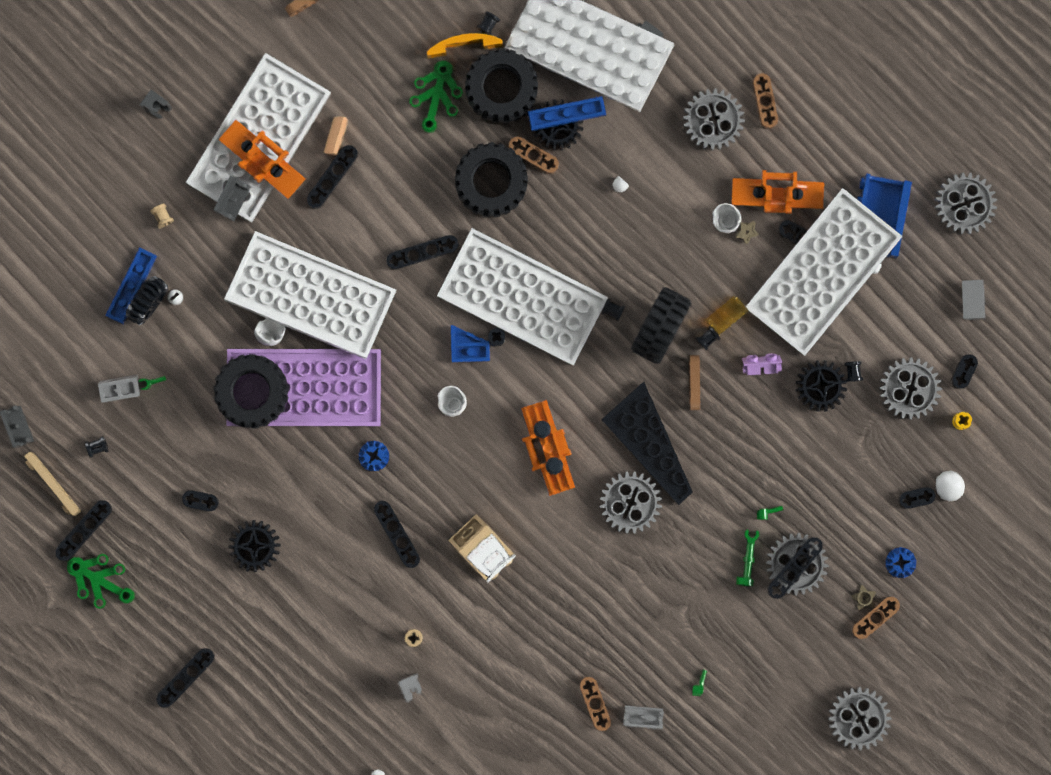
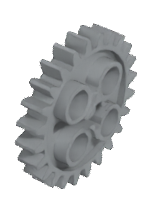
M716 88L713 93H710L709 89H707L706 95L700 91L699 99L693 96L694 103H687L691 109L687 108L684 110L688 115L683 116V120L688 122L683 127L689 128L686 135H693L690 141L698 140L696 146L703 143L704 150L707 145L710 146L711 151H713L715 146L721 150L722 144L728 148V141L733 144L735 143L733 136L740 137L737 130L743 131V127L739 124L745 122L744 119L740 118L744 115V112L738 111L742 105H735L737 98L731 100V93L724 96V90L718 94ZM710 103L713 106L714 118H718L716 122L718 136L715 135L713 121H709L712 117L709 107ZM722 104L726 107V111L720 113L717 111L716 106ZM704 108L708 114L702 117L698 115L697 110ZM728 123L730 130L723 131L720 128V124ZM707 126L711 129L712 133L704 135L701 129Z
M963 172L960 178L955 174L953 181L948 178L946 180L948 185L941 184L943 190L937 191V194L941 197L935 198V201L940 203L935 206V209H940L937 216H943L940 222L946 221V228L953 226L952 232L960 229L961 235L965 230L970 235L972 229L977 233L979 232V227L982 229L986 228L984 222L987 224L991 223L988 217L995 216L991 210L997 209V206L992 205L997 199L992 198V195L996 192L989 191L992 185H984L986 179L980 182L979 175L972 178V173H969L965 177ZM968 187L975 189V196H970L967 193ZM950 194L957 195V203H953L950 201ZM977 197L982 198L979 201L972 202L968 205V208L967 206H962L956 210H950L951 207L960 205L964 200L968 202ZM974 205H980L983 212L981 214L976 213ZM958 211L965 214L963 221L956 217Z
M912 357L909 358L908 363L902 358L901 365L895 361V368L888 366L890 373L883 372L886 379L880 380V382L884 383V386L879 387L880 390L884 391L880 397H886L883 405L888 403L890 405L887 410L894 409V416L901 413V419L908 415L909 420L912 419L913 415H915L916 419H919L920 413L926 416V409L932 412L931 404L938 405L935 398H941L937 391L942 390L941 387H937L941 380H935L938 373H931L934 367L926 368L927 362L921 365L919 358L913 363ZM900 372L908 374L907 382L900 380ZM913 372H915L916 377L912 384V388L915 389V391H912L910 393L908 405H905V400L909 393V389H907L906 386H909L911 384ZM919 377L926 379L927 384L925 387L918 385ZM896 390H900L903 393L902 400H897L894 397ZM915 395L920 396L922 400L919 406L913 403Z
M626 472L624 478L621 474H618L619 480L612 477L613 484H605L608 491L602 490V493L606 495L600 498L601 501L605 502V504L600 505V508H605L606 510L602 515H608L606 522L613 521L612 528L618 525V532L622 528H625L626 534H628L629 529H632L633 533L636 534V528L643 532V525L650 528L649 521L656 522L653 516L660 515L656 511V508H662L661 505L657 504V501L662 500V498L656 497L660 490L654 491L653 488L656 484H648L650 478L643 480V474L639 478L636 477V472H633L632 477ZM622 485H628L631 488L629 495L621 494L620 488ZM635 487H638L637 494L633 500L636 505L630 507L627 518L624 519L623 515L628 506V503L625 501L631 498ZM639 493H647L649 498L646 503H641L638 500ZM617 502L623 505L624 509L621 513L613 511V505ZM633 510L640 511V520L634 521L631 518Z
M791 533L788 540L785 536H782V543L778 540L775 541L778 547L771 546L773 554H767L771 558V561H766V564L771 565L770 568L766 569V571L772 572L769 579L775 578L785 567L779 562L780 556L785 554L789 557L790 561L796 554L797 548L808 540L807 534L802 539L800 533H797L796 538ZM813 542L809 543L811 547L806 551L809 556L813 549L818 550L817 544L815 545ZM825 549L812 562L815 566V571L812 574H808L805 570L786 594L793 590L794 595H797L798 590H800L801 594L805 595V589L812 592L811 586L818 588L817 581L824 582L821 575H827V572L823 571V568L829 567V565L823 562L828 559V557H822V554L826 551ZM798 556V557L796 558V560H797V561H801V560L805 559L806 557H805V556H803V557ZM807 561L800 564L799 566H804L807 563ZM788 570V571L785 572L784 575H783V576H784V579L787 580V581H789V580H788V575H789V573H790V572H793V571H791V570ZM780 578L777 580L778 582H781L780 588L782 587V585H784L785 588L788 586V584L782 582Z
M861 687L857 688V692L850 688V694L843 691V698L837 696L839 702L838 704L832 702L835 710H829V712L833 713V716L828 717V720L833 721V724L829 725V727L836 729L832 735L839 734L838 742L844 739V746L851 743V749H854L857 745L858 749L862 750L863 745L870 749L869 743L877 746V739L883 741L880 735H888L884 729L891 727L886 721L892 718L886 716L890 709H884L888 703L880 702L882 696L875 698L876 691L869 694V688H865L864 692H862ZM861 700L867 701L868 707L866 710L861 711L858 704ZM851 703H853L859 715H864L862 721L869 730L868 734L865 732L862 724L855 721L857 715L850 707ZM844 710L851 712L849 720L842 719V712ZM871 717H876L878 720L875 727H870L868 724V720ZM857 726L861 729V734L858 737H853L852 729Z

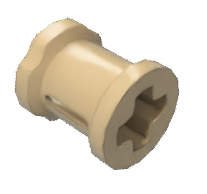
M165 203L150 210L158 222L157 226L159 229L168 226L174 221L173 218H170Z
M416 629L408 631L405 635V642L411 647L418 646L423 639L421 632ZM413 632L416 633V636H419V640H416L415 644L412 643V640L408 639Z

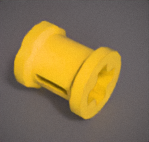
M957 413L953 416L952 424L958 430L966 429L971 425L972 417L969 413ZM960 417H965L964 424H959Z

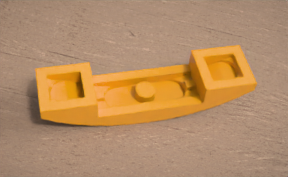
M462 34L437 43L427 51V57L430 59L447 56L446 48L483 42L485 50L503 47L502 39L487 34Z

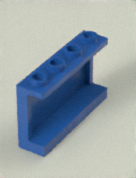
M866 174L864 178L861 177L859 189H862L861 197H857V200L902 235L912 182H901ZM902 238L886 257L896 259L899 256Z

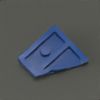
M451 325L452 363L490 362V342Z

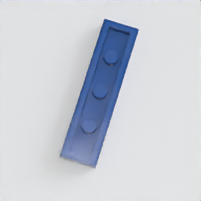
M603 96L527 111L531 131L606 116Z
M139 247L105 316L124 324L127 318L126 310L128 305L144 284L158 257L157 255Z

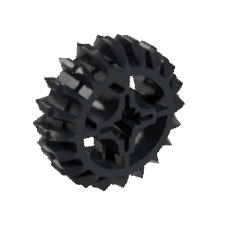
M553 99V106H556L557 101ZM563 99L560 100V105L564 104ZM547 101L546 107H552L550 103ZM584 121L574 122V129L569 128L567 124L561 125L562 128L560 129L559 127L556 130L555 126L551 127L552 130L549 136L545 134L543 129H539V132L535 133L534 136L535 138L542 137L539 140L540 144L546 141L545 148L552 144V150L555 151L556 145H559L560 151H563V144L569 149L570 141L574 145L577 143L574 137L581 138V134L577 131H583V127L578 125L583 124ZM558 133L570 134L564 139H554Z
M152 276L142 285L126 310V316L130 321L142 325L152 316L166 295L168 285L165 281Z
M818 360L815 361V367L812 363H809L808 367L810 370L803 367L802 371L805 375L800 373L797 375L802 381L795 382L796 385H801V388L795 389L796 392L802 391L798 399L803 397L806 399L802 403L803 405H806L808 402L811 403L809 405L810 410L816 405V412L820 411L821 406L823 411L827 412V405L833 410L835 408L833 402L840 405L841 402L838 397L841 399L845 398L841 391H847L846 387H842V385L847 383V380H840L845 374L841 373L838 375L837 372L840 370V367L833 370L834 363H830L829 367H826V360L822 362V366H820ZM816 371L815 383L806 386L809 375ZM822 371L831 374L835 381H827ZM820 381L825 383V385H828L825 388H823V392L820 391V389H817V387H812H815L818 384H820ZM836 387L835 395L827 401V390ZM807 391L817 392L821 402L811 398Z
M252 520V526L246 521L244 522L245 529L241 525L238 526V529L241 531L240 533L237 531L232 532L237 536L236 539L229 538V541L235 542L234 545L228 546L229 549L235 550V552L230 553V556L237 555L233 562L237 563L240 560L239 568H243L246 564V571H250L251 566H253L254 572H257V566H260L261 571H264L265 567L263 564L266 563L268 567H271L272 565L269 560L277 561L273 554H280L279 551L275 550V547H281V544H275L274 541L280 538L279 536H272L276 532L275 529L270 532L268 531L270 528L269 524L263 528V521H260L258 526H256V520ZM257 530L265 533L270 543L260 542ZM251 531L249 542L239 544L242 536ZM254 538L256 544L264 545V547H259V549L256 548L257 551L255 552L252 548L245 547L253 544ZM270 548L268 555L258 562L259 552L262 549ZM241 549L250 551L252 562L247 561L241 555Z

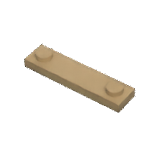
M33 452L27 453L25 455L27 459L25 463L32 471L35 469L61 500L64 504L62 506L63 510L68 515H78L81 512L79 507Z

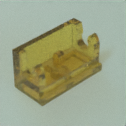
M733 296L705 321L720 335L749 310L737 296Z

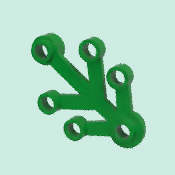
M442 60L437 62L433 72L423 78L418 77L414 81L415 87L422 90L427 83L437 79L434 87L419 96H412L410 98V105L413 108H418L421 103L432 97L428 116L422 121V129L426 133H433L437 129L435 116L440 99L447 109L448 116L455 117L458 114V108L452 104L443 89L444 81H446L451 89L453 98L459 99L463 95L462 89L456 85L451 76L453 68L448 61ZM446 67L447 71L445 73H441L440 68ZM419 80H422L424 82L423 86L421 87L417 86L416 84ZM456 89L460 90L461 92L458 96H455L453 94L454 90ZM418 99L419 103L417 105L412 104V100ZM455 108L456 112L454 114H450L449 109ZM428 121L433 123L431 128L426 127Z
M100 554L96 558L85 561L79 557L70 559L67 563V571L76 578L78 586L77 596L80 599H86L90 594L89 590L85 587L83 575L90 579L95 597L94 606L98 609L104 608L106 605L100 585L117 594L123 603H131L135 599V592L132 589H122L104 578L115 574H124L126 568L123 564L118 563L114 567L93 572L87 568L98 564H108L109 557L106 554ZM101 556L106 557L105 563L99 561ZM75 563H78L80 566L77 571L73 569ZM117 566H122L123 571L121 573L116 571ZM83 589L87 592L85 597L80 595V591ZM125 592L130 594L128 599L123 598ZM98 599L103 600V605L101 607L97 605Z

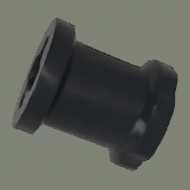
M486 11V16L476 28L484 34L492 35L491 31L496 23L500 22V19L491 12Z
M608 298L601 314L610 315L616 318V321H619L625 306L615 304Z
M709 326L705 333L700 337L697 336L695 339L706 351L716 340L719 341L721 338Z
M494 328L489 332L488 339L492 346H501L505 342L503 330ZM500 333L501 341L499 342L498 340H496L494 342L492 334L497 335Z
M862 361L844 363L847 367V382L863 381L860 370Z
M100 436V439L92 442H85L90 458L104 451L106 453L109 452L104 436Z

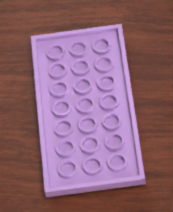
M227 349V364L229 360L238 358L239 355H262L272 360L285 375L287 385L289 386L288 402L283 413L281 412L278 416L279 418L270 422L267 426H381V349H371L366 360L341 349ZM254 373L241 376L236 381L233 389L235 401L245 409L261 407L269 397L267 381L262 376ZM229 420L226 422V426H238Z

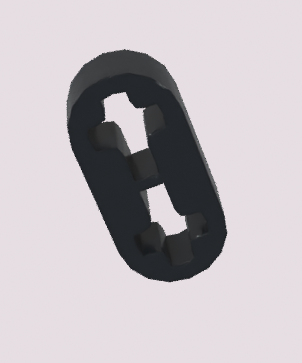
M968 354L960 359L951 379V383L956 389H963L970 383L978 365L975 356ZM970 358L972 359L971 363L973 366H969L967 371H965L966 363H964V360ZM962 373H964L965 375L963 377V380L965 381V384L962 383L958 385L956 377L959 378L962 375Z
M925 487L904 492L899 496L898 500L902 508L910 509L929 505L934 502L936 496L934 490ZM924 491L928 494L931 493L928 502H926V499L919 500L918 496L924 495ZM905 495H908L909 498L915 497L916 499L911 501L909 506L907 503H903V499L906 498Z
M189 490L182 497L183 504L189 508L212 512L219 506L218 498L208 493ZM194 494V498H198L199 503L192 502V505H190L186 497ZM212 497L215 506L212 505L211 508H208V505L203 504L202 500H209Z

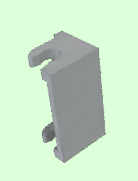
M984 280L962 281L963 319L985 320Z
M138 374L100 381L98 388L101 403L140 396L141 390L138 385Z
M418 674L398 682L406 702L413 699L410 689L412 692H415L416 688L417 694L421 693L422 689L417 679L419 677Z
M625 705L623 725L663 729L664 711L661 708Z

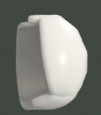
M723 203L713 210V224L720 232L731 233L740 226L741 213L734 205Z
M266 318L257 323L254 334L261 344L274 346L281 342L286 328L284 325Z
M451 385L444 387L437 395L438 407L446 416H458L466 408V396L458 387Z
M945 471L937 477L936 491L941 499L950 502L956 501L963 496L965 484L963 478L957 472Z

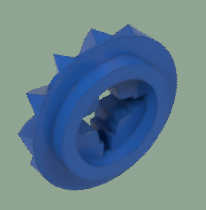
M379 441L366 442L359 451L360 464L369 471L383 469L389 461L387 447ZM378 448L377 455L382 460L380 461L374 459L371 463H369L371 457L366 452L368 451L374 453V451H376Z
M900 547L888 553L885 564L892 576L906 578L916 569L917 560L910 550ZM900 556L902 560L909 561V563L903 565V571L899 565H893V563L899 561Z

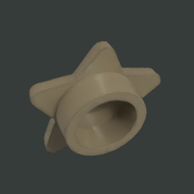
M755 221L750 223L741 222L735 237L742 238L744 243L748 244L751 237L758 236V233L754 230Z
M861 585L859 593L851 596L857 601L858 610L865 606L874 608L872 600L876 592L867 591Z

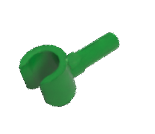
M163 376L151 380L143 378L138 382L146 381L147 386L141 389L148 390L151 388V385L166 381V377Z
M783 506L772 509H759L757 511V520H768V514L782 511Z
M702 670L699 685H693V696H701L703 694L707 670Z

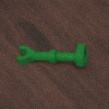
M746 529L744 536L747 540L746 555L743 557V562H745L743 577H737L736 585L753 587L754 580L751 578L752 563L755 561V558H753L754 545L759 537V531H756L755 537L751 538L748 535L749 530Z

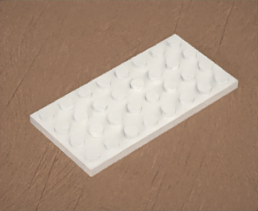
M529 0L504 48L507 51L514 50L518 55L522 54L527 60L640 112L674 47V43L582 0Z
M265 53L186 183L218 202L230 176L248 184L251 189L238 215L252 223L272 191L273 186L265 179L258 183L245 169H241L238 163L242 160L219 141V138L237 120L255 136L263 130L266 133L265 135L282 150L289 152L288 156L284 159V161L289 163L331 92ZM259 143L257 147L274 161L278 159L279 156L264 143Z
M842 188L745 308L805 356L903 236Z
M473 228L437 297L572 366L575 364L608 299L605 295Z
M255 231L224 300L366 360L394 298L396 289Z

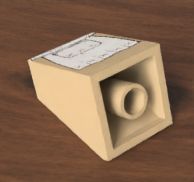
M477 514L448 540L487 582L495 579L499 571L510 565L516 556Z

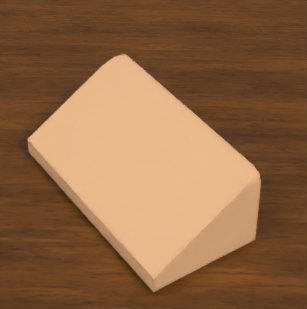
M334 117L324 149L325 154L338 155L348 123L346 117Z

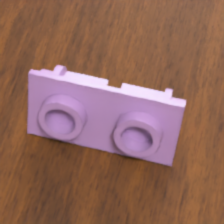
M767 354L762 357L748 355L746 358H742L744 365L743 374L760 375V368L763 367L764 374H777L778 371H782V366L779 364L782 363L780 355Z

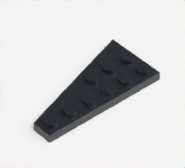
M642 382L601 420L670 497L680 505L693 491L655 408L645 382Z

